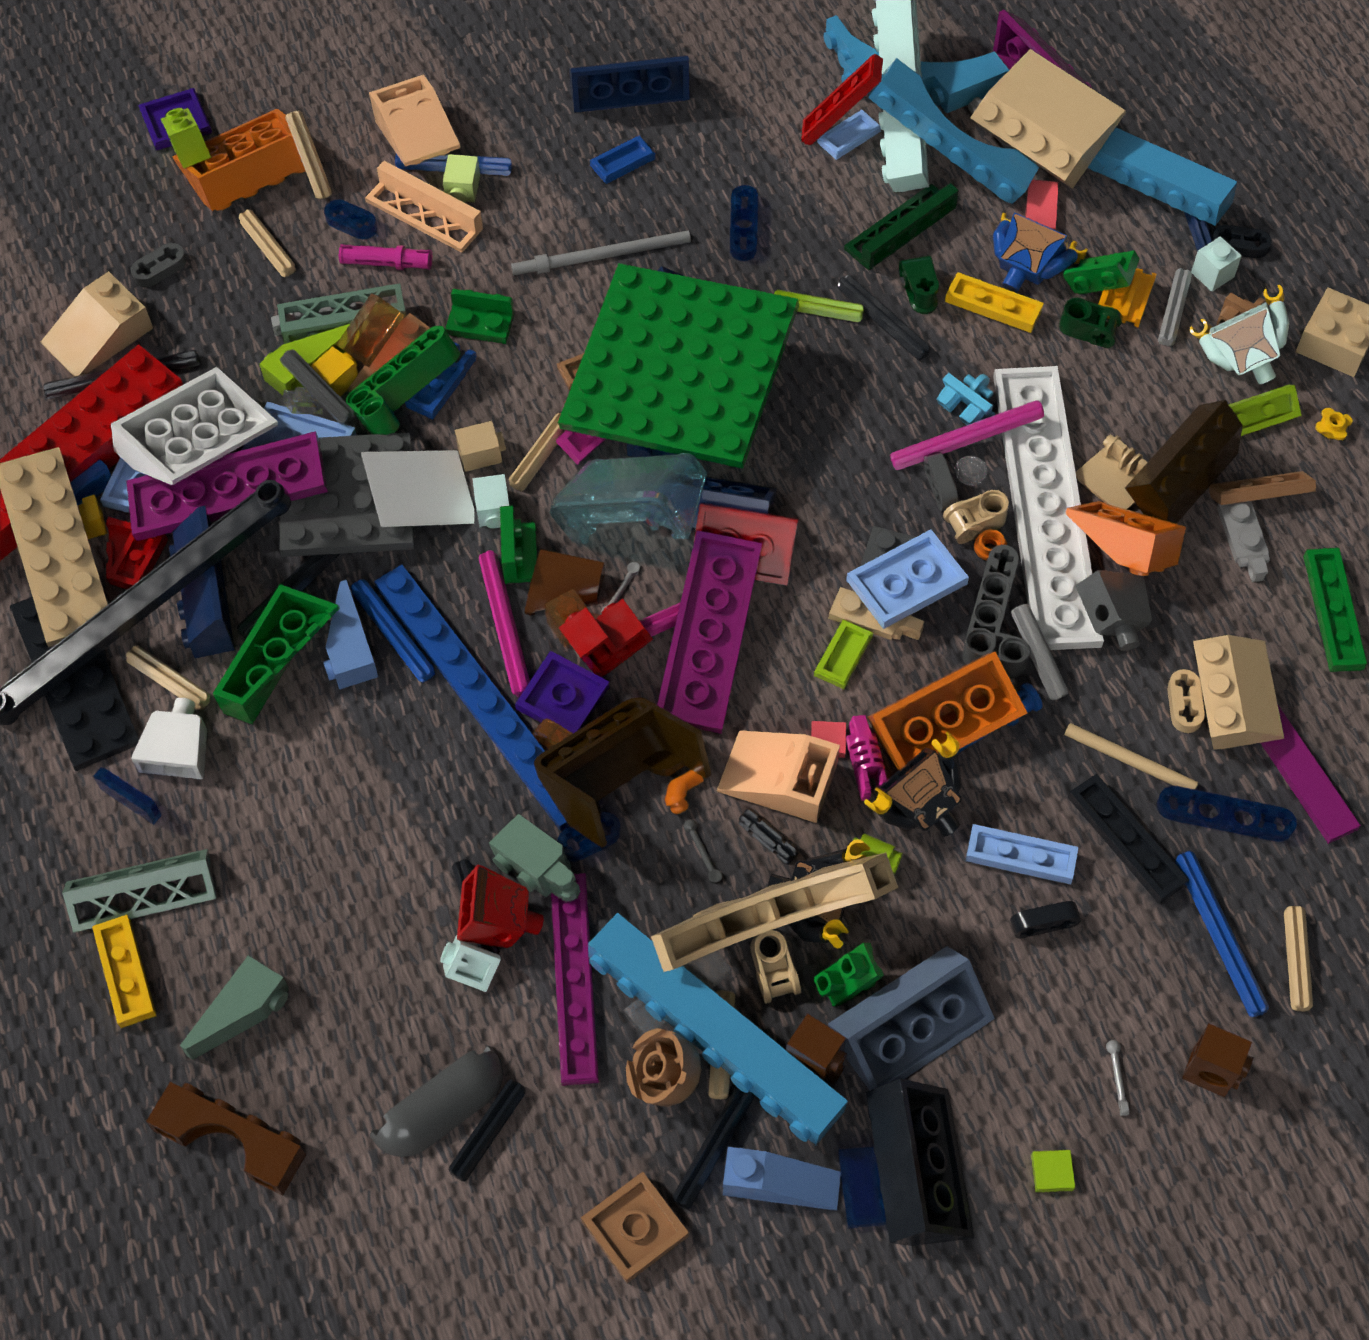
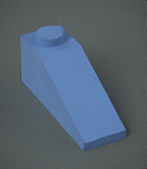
M347 580L341 581L339 584L335 604L339 605L340 609L332 616L326 643L329 660L323 661L329 681L336 679L339 690L378 677Z
M728 1147L723 1181V1196L837 1211L841 1172L766 1151Z

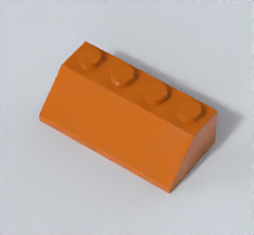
M994 651L867 716L886 753L897 769L900 770L925 748L935 750L938 754V751L932 745V741L937 739L940 744H943L947 740V731L959 742L960 749L1027 714V711L998 655Z

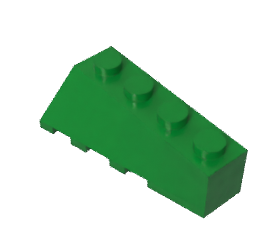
M280 584L213 692V696L223 714L253 725L292 658L340 609L339 605Z

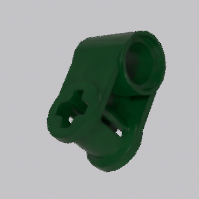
M931 256L899 261V275L904 278L905 285L903 288L906 289L912 309L920 314H929L935 311L938 306L936 294L939 290V281Z
M1071 298L1064 305L1059 328L1063 334L1069 337L1087 341L1100 347L1111 348L1115 344V331L1121 325L1123 316L1117 309L1098 305L1082 298Z

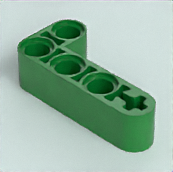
M443 326L431 327L348 394L346 403L355 413L361 424L371 434L387 435L395 433L400 426V422L393 412L450 367L459 358L460 351Z

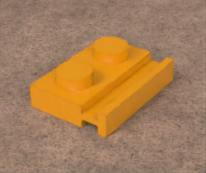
M1136 268L1129 287L1104 290L1098 305L1117 309L1123 316L1122 323L1128 321L1135 323V327H1139L1157 274L1153 272L1152 275L1145 274L1142 269Z

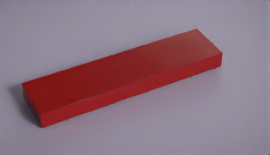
M876 54L872 55L803 119L802 143L812 145L881 82L883 58Z

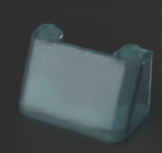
M689 453L604 460L595 459L588 461L553 498L549 513L572 542L579 544L588 543L590 534L595 533L598 523L646 521L652 531L658 530L659 526L667 527L672 530L671 536L673 539H689L707 472L696 457Z

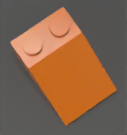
M1100 501L1067 508L1066 515L1117 564L1129 567L1130 573L1148 576L1150 572H1163L1165 568L1178 565L1186 530L1185 526Z

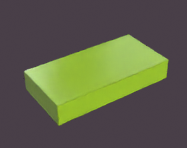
M843 619L817 665L814 676L845 689L873 638V632Z

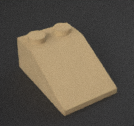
M108 271L82 289L42 339L41 344L73 376L89 373L152 330L153 326L146 307Z

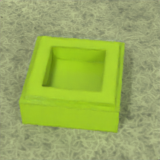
M1071 1150L1032 1152L1031 1159L1035 1192L1074 1191L1075 1181Z

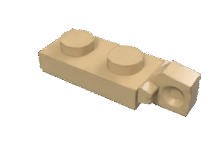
M840 587L828 619L840 623L844 619L889 640H892V638L900 640L902 635L919 640L924 627L923 620L909 615L883 629L856 592Z

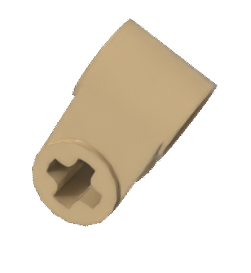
M989 490L978 496L950 505L944 511L943 518L952 525L956 532L955 539L957 543L964 544L975 540L985 530H998L1006 523L1009 501L1003 492ZM992 509L998 512H990L988 510Z
M775 930L756 935L752 939L750 949L764 1003H770L772 998L792 992L795 995L801 994L798 974L792 963L784 936ZM764 937L772 938L777 944V952L773 957H766L760 951V942ZM786 980L785 983L772 986L773 982Z

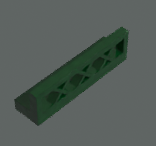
M931 183L929 187L921 190L845 244L844 250L868 271L956 209L959 190L951 183L941 190ZM930 194L933 195L932 197H930L929 199H927L925 202L922 203V200H923L924 198H926V197L929 196ZM909 212L908 214H906L905 216H903V217L900 219V216H901L903 213ZM884 227L887 228L879 234V230ZM861 243H866L862 246V253L856 249Z

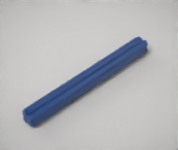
M1188 851L1178 855L1175 863L1189 879L1186 886L1250 1017L1263 1015L1269 1009V1005L1195 853Z

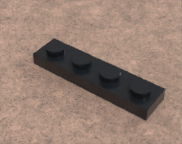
M1095 774L1069 792L1067 798L1158 904H1161L1187 885L1189 879L1098 774Z

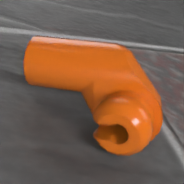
M690 769L671 780L668 784L664 800L666 806H670L673 814L677 815L688 809L689 804L685 800L687 791L704 782L703 777Z

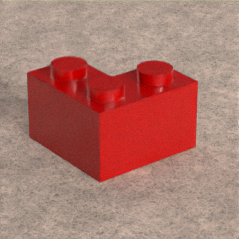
M623 598L617 603H612L605 607L602 614L596 619L585 607L583 610L569 615L565 623L559 627L579 657L594 674L600 677L611 672L653 640Z

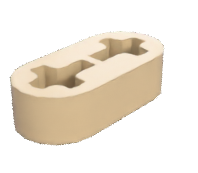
M1185 669L1178 670L1172 674L1167 688L1171 721L1177 730L1184 733H1192L1200 728L1205 716L1201 682L1194 672ZM1180 680H1184L1186 685L1190 686L1187 696L1183 695V688L1178 686ZM1185 706H1188L1190 716H1195L1192 722H1187L1186 717L1182 716Z

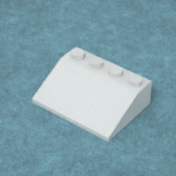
M215 367L111 423L114 452L130 467L138 472L174 485L278 426V421L219 368Z

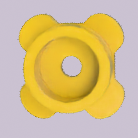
M1332 408L1323 409L1321 412L1322 419L1315 426L1317 432L1329 439H1345L1347 436L1346 429L1353 422L1351 416L1348 414L1343 415Z

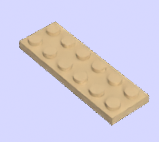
M59 447L0 463L1 493L48 647L58 644L108 605Z

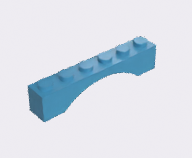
M898 58L884 71L881 82L873 88L868 96L881 109L885 110L901 122L903 126L909 128L925 140L927 144L934 147L952 163L958 165L1005 202L1013 204L1022 196L1039 169L1037 164L1017 149L991 146L959 130L934 104L921 76Z

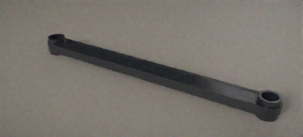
M274 480L262 482L253 494L0 687V725L14 723L23 711L275 517L285 514L291 506L288 491Z

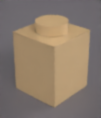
M492 421L455 430L457 447L465 472L502 463L501 451H505L506 446L502 432H495Z

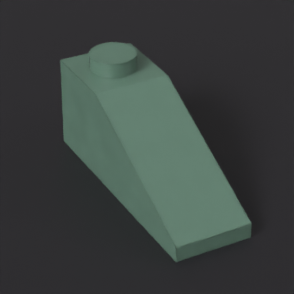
M247 956L180 1044L186 1056L194 1060L267 1019L273 1010L275 1012L279 1011L288 998L287 991L289 987L284 977L252 957Z

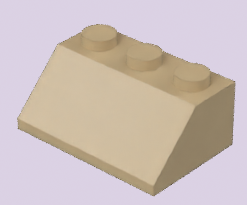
M1232 635L1193 641L1213 749H1227L1284 739L1265 641Z

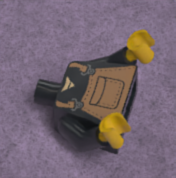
M948 731L946 732L947 740L943 744L934 739L932 745L938 751V754L935 750L929 748L922 750L882 785L874 789L878 793L876 800L871 803L866 799L864 801L865 805L875 811L887 824L905 830L918 828L926 831L932 825H935L944 837L955 832L959 828L960 823L950 810L962 800L959 794L962 783L957 756L960 747L959 742Z
M857 839L852 841L846 849L808 858L805 861H797L792 879L771 874L768 886L800 879L824 867L865 858L866 856L861 853L869 851L870 847L862 840ZM845 907L788 924L804 942H830L837 949L843 946V942L838 935L849 933V930L841 921Z

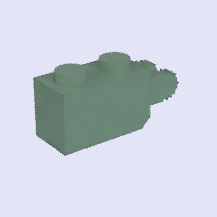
M520 814L513 818L489 842L495 855L492 859L495 865L505 874H508L510 871L515 874L519 883L526 887L529 892L536 890L544 897H547L552 892L566 902L578 899L577 897L581 892L580 887L575 881V876L571 871V864L565 855L563 846Z

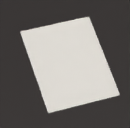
M457 450L361 452L381 527L474 524V506Z

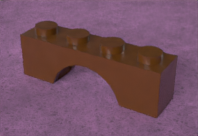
M172 1082L168 1084L146 1120V1123L154 1132L184 1147L207 1134L224 1133L231 1135L243 1143L245 1150L244 1172L249 1179L282 1196L284 1195L306 1156L300 1146L301 1141L297 1137L286 1131H281L279 1135L267 1130L269 1125L263 1120L250 1114L245 1119L235 1114L236 1108L221 1099H216L213 1103L203 1098L204 1093L191 1084L184 1083L182 1087Z

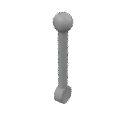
M631 562L628 564V573L608 605L618 602L633 576L640 572V565L638 563ZM608 605L604 606V607L601 609V614H602V611L604 610V608L607 607Z
M1111 1040L1107 1042L1106 1049L1112 1058L1120 1116H1128L1129 1106L1125 1097L1118 1055L1121 1045L1118 1041Z

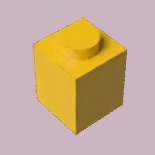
M333 346L311 365L315 372L340 397L348 390L358 375L356 368L358 365L355 359L346 352L341 353Z

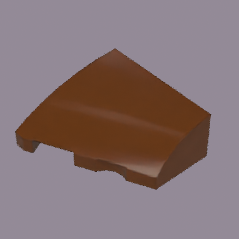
M540 549L528 592L525 614L535 615L536 611L551 608L560 610L576 603L585 605L597 602L605 577L604 562Z

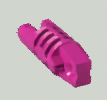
M859 715L853 716L848 724L850 735L846 736V743L860 799L865 801L871 797L869 779L874 778L876 787H879L888 780L876 733H871L866 716Z

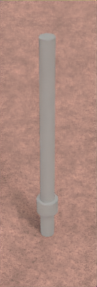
M689 230L548 257L547 254L534 256L532 260L511 263L513 276L536 271L537 274L550 272L552 268L690 243L691 237Z

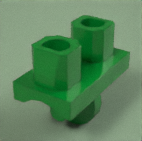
M862 943L851 952L842 956L829 968L814 977V982L819 994L822 997H829L832 1006L837 1007L843 1005L863 990L867 991L874 987L876 981L882 978L884 974L874 960L871 943Z

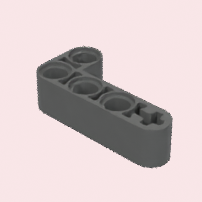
M998 545L991 549L966 635L962 658L966 664H969L995 651L1009 678L1020 676L1026 668L1029 646L1019 637L1000 633L1016 574L1019 556L1013 547ZM999 564L1005 566L1003 574L997 572ZM989 592H996V593H999L1000 595H993V594H990ZM987 619L990 620L992 623H985L981 620ZM975 647H980V648L984 649L985 651H983V652H978V651L974 650L973 648H975ZM1006 656H1014L1018 660H1010Z

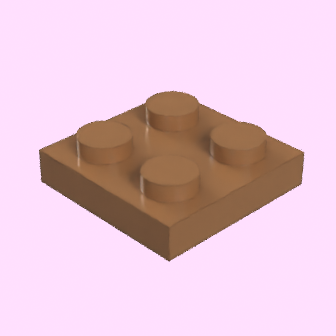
M643 1171L581 1217L584 1226L626 1283L630 1282L689 1237L687 1229Z

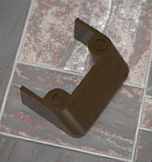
M640 697L622 702L541 753L534 761L539 780L568 825L601 848L607 845V841L600 820L602 812L600 806L596 803L598 800L646 769L656 775L670 776L683 766H686L706 779L712 775L701 730L651 701Z

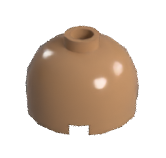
M659 1028L645 1032L632 1047V1049L636 1050L633 1061L627 1060L626 1065L627 1084L632 1095L648 1104L669 1107L683 1102L695 1091L702 1069L700 1056L692 1042L677 1032Z

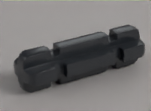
M753 808L746 809L739 817V825L747 832L751 830L753 832L752 836L772 853L776 851L778 853L777 857L785 864L791 863L799 854V848L790 840L785 841V836L767 820H761V815Z

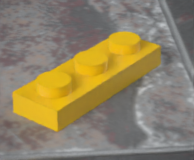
M957 272L945 297V302L1029 333L1032 332L1044 305L1043 302Z
M124 915L92 926L117 1024L120 1028L157 1016L129 916Z

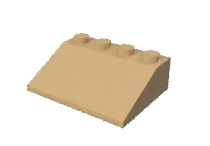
M1030 49L987 92L970 118L980 128L1010 148L1017 149L1040 168L1073 189L1121 121L1126 110Z

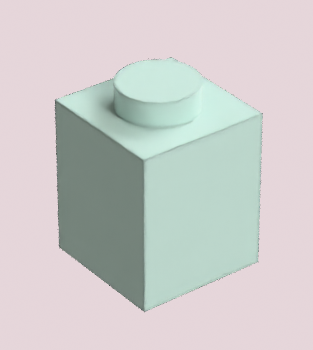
M1220 236L1198 250L1191 273L1213 292L1235 277L1242 255Z
M505 474L472 478L479 527L499 528L500 506H509Z

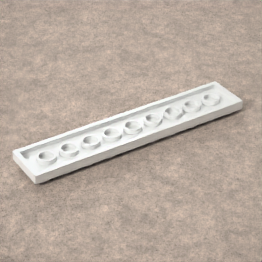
M1058 366L995 369L993 378L999 413L1035 400H1039L1044 409L1043 418L1002 433L1027 604L1030 606L1050 650L1102 648L1104 642L1103 635L1095 632L1076 589L1078 583L1092 575L1086 533L1066 515L1068 507L1081 505Z

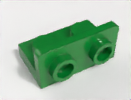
M1135 250L1081 259L1078 267L1066 269L1063 277L1073 292L1077 294L1129 287L1140 258Z
M452 289V308L445 328L446 332L450 336L506 344L515 315L513 299L501 294L493 295L472 290Z
M500 506L501 558L505 584L531 582L537 561L535 523H521V518H515L513 506Z

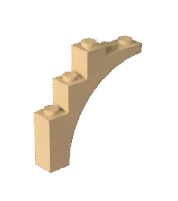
M885 852L824 867L800 879L771 885L747 897L718 903L694 914L692 918L651 936L663 972H666L732 944L784 925L828 911L877 899L897 889L898 885Z

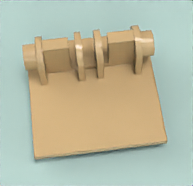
M1110 434L1103 441L1105 447L1075 472L1076 479L1104 503L1128 510L1135 502L1125 487L1147 464V461L1143 459L1142 454H1135L1136 450L1133 447L1129 449L1121 441V437H1114Z

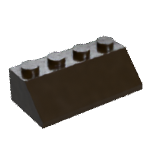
M1221 400L1199 405L1125 487L1144 515L1177 524L1238 455L1243 425L1227 401Z

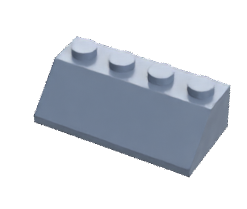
M946 946L828 1023V1026L846 1037L844 1052L847 1053L846 1059L867 1088L872 1090L895 1080L907 1078L995 1018L970 960Z

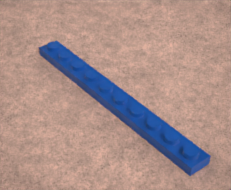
M400 565L375 580L376 588L558 829L561 831L569 826L542 785L535 770L534 761L545 750L405 567Z

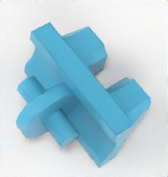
M948 372L942 379L945 387L937 397V402L950 413L960 401L965 403L967 408L959 416L963 423L969 425L996 415L992 412L993 405L987 401L994 393L987 388L990 382L988 376L981 374L975 379L968 374L963 380L964 383H962Z

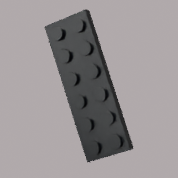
M33 597L10 605V609L33 663L54 646L48 647ZM103 651L45 695L75 771L137 746L139 737Z

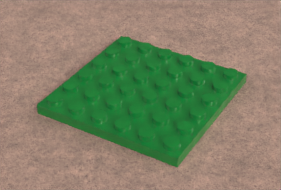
M618 263L558 420L560 429L743 469L799 308L798 298Z

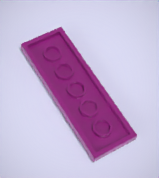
M316 431L227 454L174 485L148 475L126 480L133 537L136 541L171 533L201 506L206 507L211 522L217 521L253 494L257 487L266 480H274L280 483L288 491L291 501L328 492L320 440Z
M698 530L695 536L657 705L697 729L722 734L762 543Z

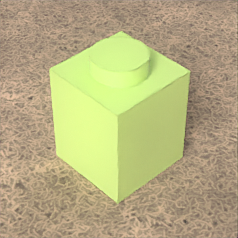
M448 154L443 177L444 192L464 203L475 202L480 179L478 156Z

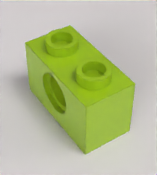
M189 108L170 110L166 113V117L161 118L183 169L211 158L199 127Z

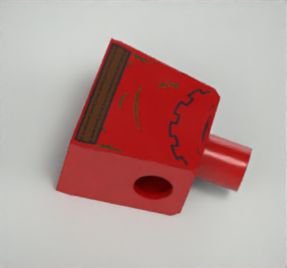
M478 864L462 882L457 940L509 948L525 932L538 935L543 926L544 916L528 910L529 891L526 887Z

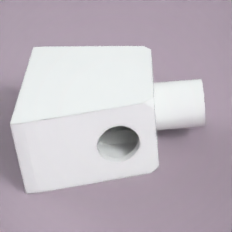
M176 698L172 712L155 711L151 714L131 758L138 772L203 779L207 728L202 717L193 715L196 706L194 701L187 698Z

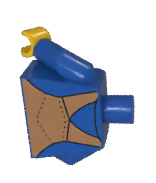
M1015 212L1011 220L1006 219L1007 213H1002L1001 222L993 233L994 254L999 259L1000 268L1008 271L1002 286L1018 293L1025 279L1039 285L1043 279H1050L1072 264H1079L1080 260L1085 258L1088 251L1087 248L1083 251L1076 250V241H1072L1069 249H1067V235Z

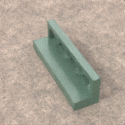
M400 283L277 304L284 344L348 324L355 328L357 339L387 334L388 331L406 317ZM396 295L397 303L384 305L379 302L383 297ZM361 301L365 304L361 309L357 310L348 308L353 302ZM331 307L335 309L331 314L322 316L321 314L317 313L321 308ZM295 312L304 314L299 320L288 322L286 320V314Z
M208 849L67 881L62 894L73 933L91 929L94 925L124 915H128L130 919L216 899V891L210 872L211 861ZM202 874L206 891L192 894L181 888L187 877ZM180 879V880L178 881L177 885L174 884V883H172V882H170V881H174V880ZM157 884L172 890L166 901L158 903L145 895L151 886ZM144 888L141 893L136 891V889ZM123 892L137 899L131 909L124 911L110 905L115 894ZM177 893L183 896L173 899ZM108 896L106 901L99 899ZM90 901L101 907L96 917L80 921L75 904ZM141 902L146 904L145 906L138 907ZM105 910L111 913V914L103 915V913H104Z

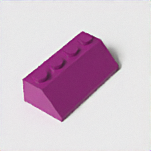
M1006 10L999 12L993 52H996L1009 70L1031 49L1092 88L1024 19Z

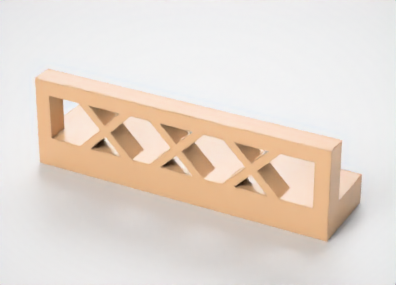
M383 161L377 167L379 183L365 197L367 203L461 253L483 230L481 211L386 161ZM386 189L395 194L396 200L383 202L377 199V197ZM415 204L419 207L420 212L406 214L401 211V205ZM437 216L443 219L444 223L442 226L430 227L425 224L424 218ZM462 229L468 232V234L461 242H458L449 236V231Z

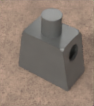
M1098 570L1076 585L1078 594L1096 633L1099 635L1116 636L1121 651L1133 650L1140 646L1137 632L1150 625L1152 621L1143 576Z

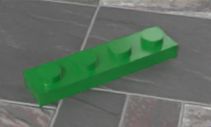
M1340 548L1306 549L1303 557L1329 671L1364 670L1367 661Z

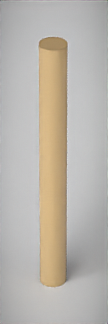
M1072 723L1068 725L1064 734L1192 795L1198 784L1197 781Z

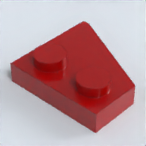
M108 517L106 526L109 530V542H106V554L109 560L106 564V578L111 585L129 589L152 571L168 538L166 534L136 541L132 535L130 522Z

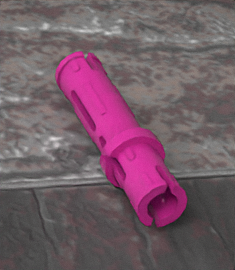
M341 244L339 247L340 264L396 267L397 270H404V268L430 270L433 261L432 250L407 249L402 245H398L396 248Z

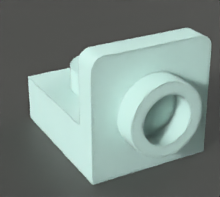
M456 935L453 943L448 942L446 944L440 962L444 963L443 968L447 978L486 992L501 958L496 953L457 940Z

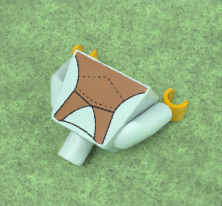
M1278 285L1279 294L1276 297H1269L1267 288L1264 289L1265 303L1215 327H1212L1205 319H1201L1204 323L1202 332L1197 333L1193 326L1190 327V333L1200 339L1199 343L1211 362L1226 371L1235 370L1238 375L1252 370L1258 384H1264L1276 377L1270 361L1281 356L1280 349L1287 342L1289 319L1285 303L1283 302L1285 295L1282 286Z

